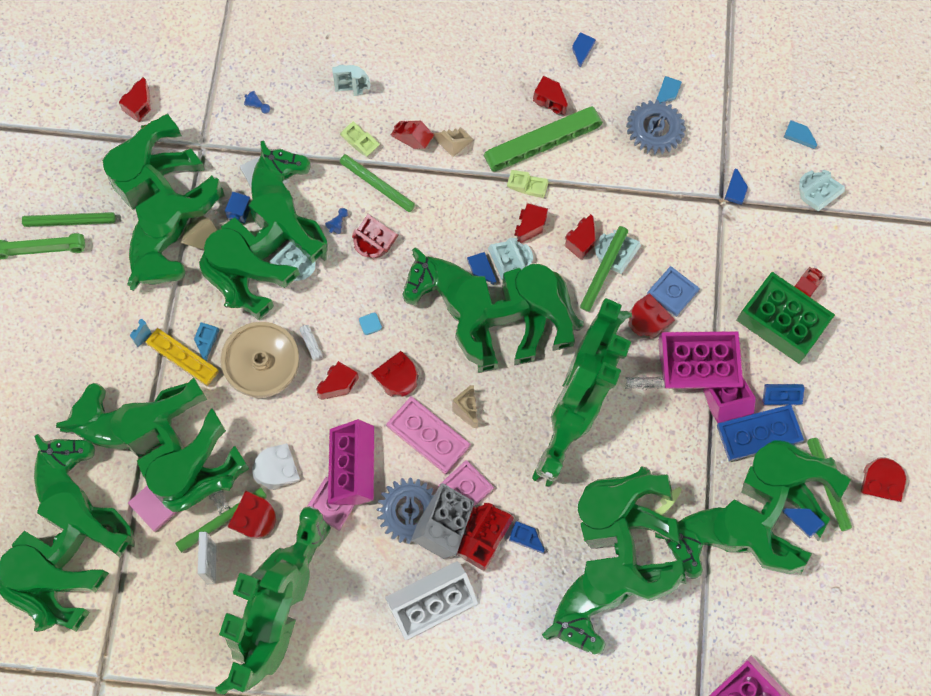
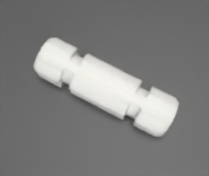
M309 325L300 327L299 330L311 353L312 359L314 361L321 359V350L318 349V344Z

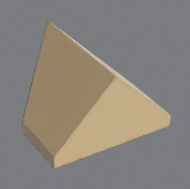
M461 127L458 130L455 128L453 131L448 129L447 132L443 130L442 132L433 133V138L452 157L473 141V138Z
M200 216L187 226L181 243L204 250L206 239L217 229L211 220Z
M470 385L453 399L452 412L472 428H477L478 420L476 419L477 410L474 385Z

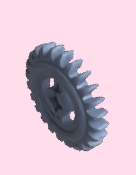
M649 100L648 104L642 102L641 106H636L635 110L631 111V116L627 118L628 123L626 127L629 128L627 134H632L630 141L636 139L634 146L640 143V151L647 147V154L653 149L654 155H656L657 150L660 149L663 155L665 148L670 153L671 146L676 149L677 143L681 144V138L685 136L684 131L686 127L684 126L685 120L681 119L682 114H677V108L671 109L672 104L666 106L665 101L661 104L659 100H656L655 103ZM659 116L650 119L646 132L643 126L644 121L648 117ZM666 120L669 124V131L662 136L665 127L664 121Z
M411 477L408 478L407 483L401 478L400 485L393 481L394 489L387 486L386 489L389 493H381L385 500H378V503L383 505V507L376 509V511L382 512V515L378 516L377 519L384 520L380 527H388L385 534L393 532L391 539L399 536L398 542L401 543L406 538L407 544H410L417 523L413 525V519L419 514V507L414 502V497L420 500L424 513L434 496L431 495L433 488L426 489V482L420 486V479L413 483ZM406 496V502L402 503L398 508L399 516L405 520L404 525L398 520L395 509L399 500ZM405 509H412V513L408 514L405 512Z

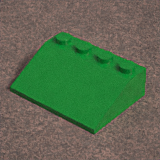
M771 272L741 311L736 321L800 364L835 314L774 272Z

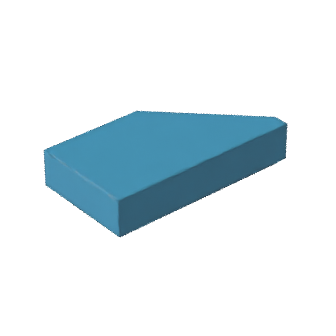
M665 76L656 100H659L660 104L663 101L670 102L675 100L682 81Z
M790 120L783 138L815 149L817 143L808 126Z
M143 319L138 321L140 325L137 330L134 329L130 334L137 347L143 344L152 334Z
M201 322L194 341L202 358L207 362L220 330L218 327Z

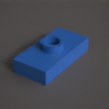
M764 384L763 403L764 405H803L805 387L803 384Z

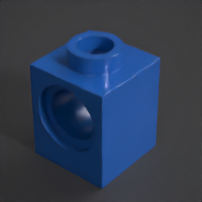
M232 192L225 209L229 221L235 217L240 223L245 224L250 212V196Z

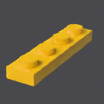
M158 327L145 342L149 347L206 387L219 373L218 369Z

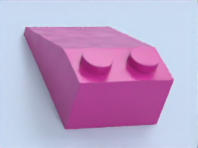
M744 378L743 388H702L709 409L717 423L754 414L756 398Z

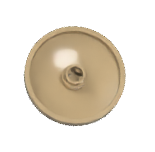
M253 322L238 328L229 336L222 349L221 367L228 383L238 392L249 397H269L284 390L295 378L299 367V351L293 337L281 326L270 322Z

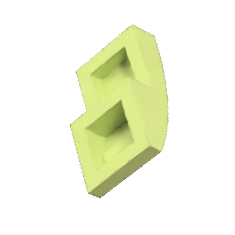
M354 121L340 133L352 147L366 157L380 145Z
M511 170L507 187L527 195L544 198L549 182L546 178L530 176L529 172Z
M678 487L672 491L673 501L661 498L660 502L663 506L654 510V512L663 516L675 503L682 489Z

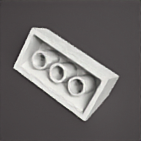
M458 561L385 597L405 641L478 604L467 574Z

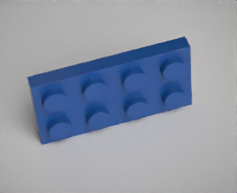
M791 404L721 422L716 425L729 462L753 456L760 448L773 440L787 441L793 445L804 441Z

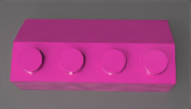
M357 419L331 428L329 431L328 504L360 505L373 501L374 425Z

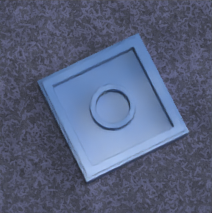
M670 266L647 294L650 293L666 310L677 317L698 293L700 288Z

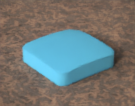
M376 313L359 318L364 335H369L382 329Z

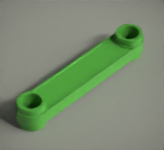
M74 233L70 234L69 237L13 242L0 240V259H7L8 256L61 251L82 253L85 248L84 235Z

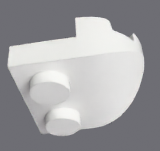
M287 443L264 449L257 456L252 466V474L255 481L268 487L267 489L276 490L280 486L300 480Z

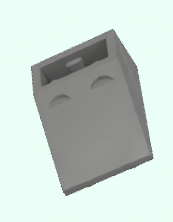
M441 483L418 521L411 541L442 559L456 555L474 501Z

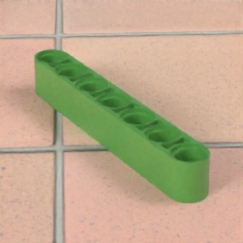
M591 106L487 150L483 156L491 171L496 172L600 127L603 121L596 109Z

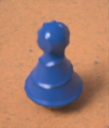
M251 91L248 95L244 96L246 98L244 101L245 106L261 108L262 113H269L270 106L263 104L255 91Z
M340 208L338 211L339 215L325 223L330 233L341 234L342 219L348 216L347 209Z

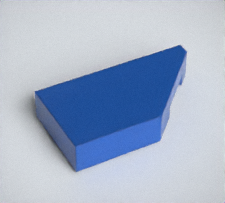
M581 32L572 45V51L576 56L579 67L583 65L596 39Z
M736 168L733 171L724 200L742 205L748 186Z
M485 252L467 257L473 276H485L486 281L496 285L497 281Z
M784 508L782 510L809 539L825 525L810 509Z
M516 521L509 541L543 554L545 549L539 540L535 528Z

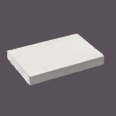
M199 532L197 574L207 585H212L216 581L217 545L207 532Z

